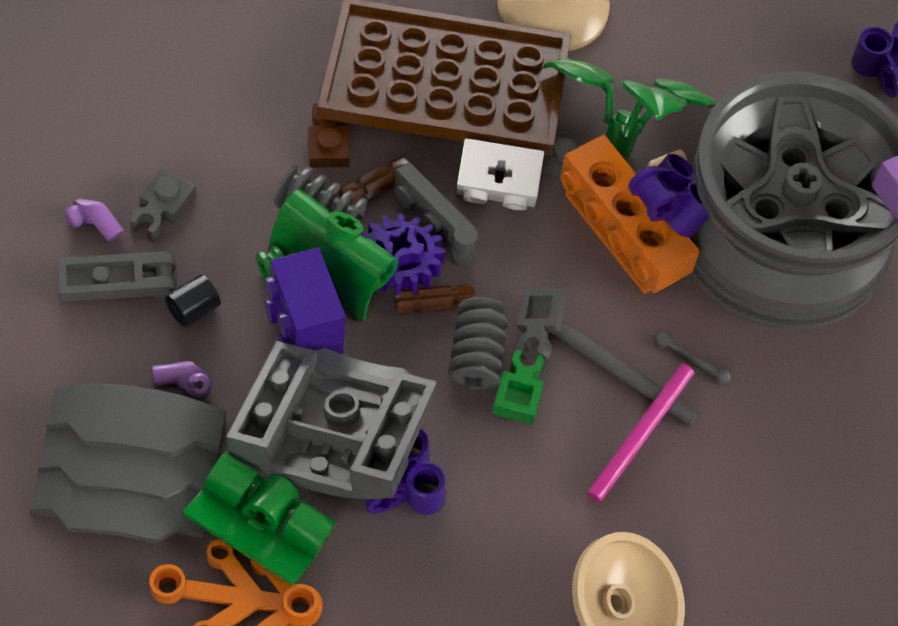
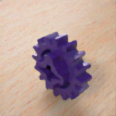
M399 214L395 222H391L387 216H382L381 226L373 222L368 224V233L362 232L361 236L371 239L398 259L395 272L389 281L379 289V292L384 293L388 287L394 288L395 295H400L402 288H408L413 294H416L418 284L421 283L423 286L430 287L432 276L439 277L441 275V264H444V248H442L441 235L433 236L434 226L429 224L423 228L420 227L419 217H415L411 223L405 222L404 214Z

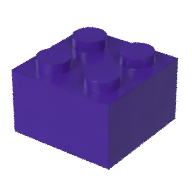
M319 247L270 260V277L265 278V287L269 299H266L264 304L269 322L271 324L277 323L281 334L277 335V340L312 350L327 348L343 354L346 316Z

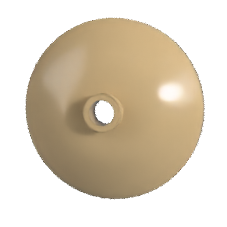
M497 0V12L502 23L571 34L569 51L582 48L594 41L604 30L610 10L609 0Z
M615 532L596 539L583 551L576 564L572 582L573 604L580 626H683L685 601L680 579L671 561L653 542L634 533Z

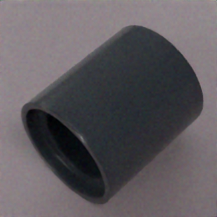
M199 274L165 296V302L170 313L182 327L189 326L221 305L217 290L203 274Z

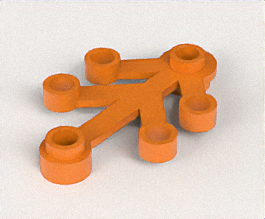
M220 539L214 540L208 545L207 562L212 568L222 570L233 586L187 580L183 571L172 564L158 566L153 570L149 579L152 597L162 604H173L184 598L230 605L209 620L198 621L193 626H234L257 610L274 612L257 626H311L319 620L323 610L322 598L313 587L306 584L290 585L250 559L252 571L259 576H267L278 593L261 591L233 555V548ZM216 550H224L228 553L224 559H216L212 554ZM166 583H171L176 586V589L171 593H164L160 590V587ZM297 603H304L309 609L304 613H297L292 607Z

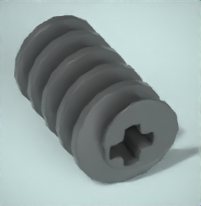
M291 166L276 190L274 204L279 209H281L287 198L299 189L331 212L338 211L350 214L360 222L367 205V199L361 198L355 205H352L354 193L351 190L346 191L341 198L338 197L340 184L337 182L333 183L327 190L324 189L327 178L323 174L312 182L313 169L311 167H306L301 174H298V166Z
M482 296L464 299L458 306V318L455 325L456 332L453 337L454 346L450 356L452 360L449 362L448 369L452 381L457 385L468 389L484 391L493 390L499 386L500 377L498 373L502 370L500 359L503 358L505 350L502 345L506 342L507 336L504 331L508 328L509 320L502 314L504 306L498 300Z

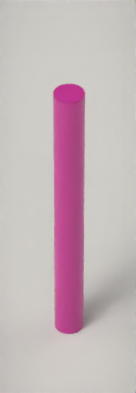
M680 364L588 490L587 495L593 501L601 503L694 375L691 367L686 364Z

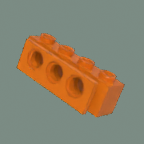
M603 134L565 154L560 175L561 182L566 190L565 196L642 293L646 294L652 291L655 294L693 273L700 250L689 237H684L675 232L666 221L654 222L649 219L646 214L647 207L639 196L632 195L628 189L630 180L636 175L635 171Z

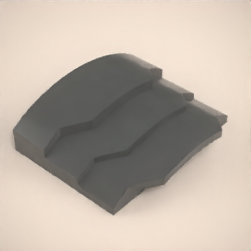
M276 341L226 436L228 451L237 459L267 475H281L292 482L293 485L311 491L354 499L391 498L394 496L408 466L409 453L423 425V418L437 390L438 383L434 380L410 375L405 368L365 362L327 348L312 350Z
M78 384L56 387L46 425L47 434L38 468L39 473L30 514L57 518L68 532L114 535L155 544L172 534L205 538L206 530L184 517L182 511L203 489L209 473L220 458L226 426V411L189 397L142 387L112 384Z

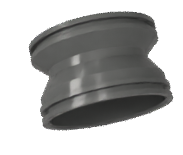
M810 72L769 74L750 80L729 92L709 114L702 129L695 154L694 182L696 183L700 200L709 215L707 221L693 237H689L700 250L694 271L691 273L696 283L707 295L728 311L751 322L780 329L797 330L826 326L838 322L859 310L873 296L882 282L892 258L894 244L898 240V221L872 187L881 163L898 156V117L885 104L867 91L841 79ZM724 184L735 187L740 192L728 200ZM777 235L782 243L775 241ZM845 237L853 241L845 247L832 250V244L841 242Z

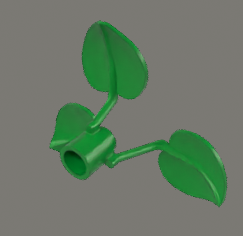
M574 59L549 61L544 63L542 68H554L579 82L599 86L605 91L606 114L603 123L609 125L605 136L624 157L632 155L638 135L642 134L645 124L652 115L658 121L669 113L684 110L687 103L708 106L709 108L717 104V101L712 97L700 92L689 84L677 80L656 79L654 85L658 88H650L632 80H622L621 86L634 96L637 102L632 112L618 110L617 115H613V85L611 83L614 82L615 78L606 71L593 64ZM644 106L647 110L640 119L639 114Z

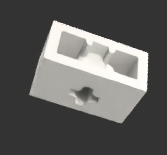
M465 138L456 195L464 196L463 199L465 201L475 204H486L487 200L503 202L504 207L512 210H526L527 206L535 207L544 151ZM496 171L504 172L502 183L495 182Z

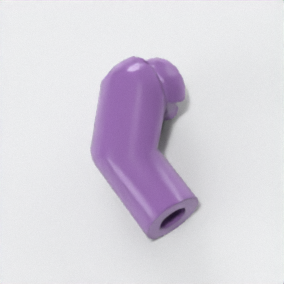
M79 199L73 202V206L65 210V218L72 227L78 228L84 222L86 224H94L107 242L113 241L124 232V229L106 205L99 201Z

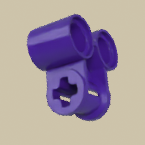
M898 21L895 23L891 34L880 27L864 29L860 34L851 59L852 67L857 73L867 77L878 75L885 93L891 98L898 97Z
M669 153L658 167L649 166L639 171L628 184V189L632 195L639 196L647 207L646 214L651 221H666L675 232L684 237H693L709 218L694 182V168L687 160L677 154Z
M420 429L412 447L420 452L414 456H408V466L394 496L384 499H367L365 506L369 513H382L407 501L412 510L423 515L434 514L443 507L446 499L445 475L438 465L430 462L429 439L423 429ZM422 484H432L436 487L430 493H422L416 490Z

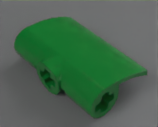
M301 189L293 192L281 207L268 246V253L270 247L276 245L284 256L319 247L342 308L359 321L366 320L373 292L383 287L389 281L398 265L396 257L371 239L361 236L363 226L355 217L344 212H331Z
M228 452L223 453L209 473L203 489L183 509L182 515L290 585H294L322 549L337 522L305 501H298L299 493L297 488L285 477L269 474L264 479L259 476L260 472Z

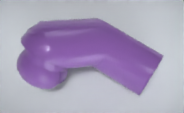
M191 361L152 366L154 387L176 384L189 395L197 398L206 396L212 388L211 377Z

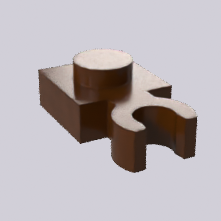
M314 103L312 107V122L314 126H308L309 167H349L348 125H340L341 122L317 118L318 103Z

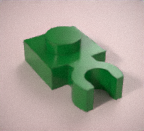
M517 349L512 356L510 364L511 373L503 371L492 414L533 425L544 381L537 380L542 371L544 358L542 355H538L534 365L525 366L520 361L522 350Z

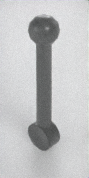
M662 331L656 335L655 344L658 348L671 349L714 375L719 384H727L731 380L729 370L725 368L718 369L673 342L672 336L668 332Z

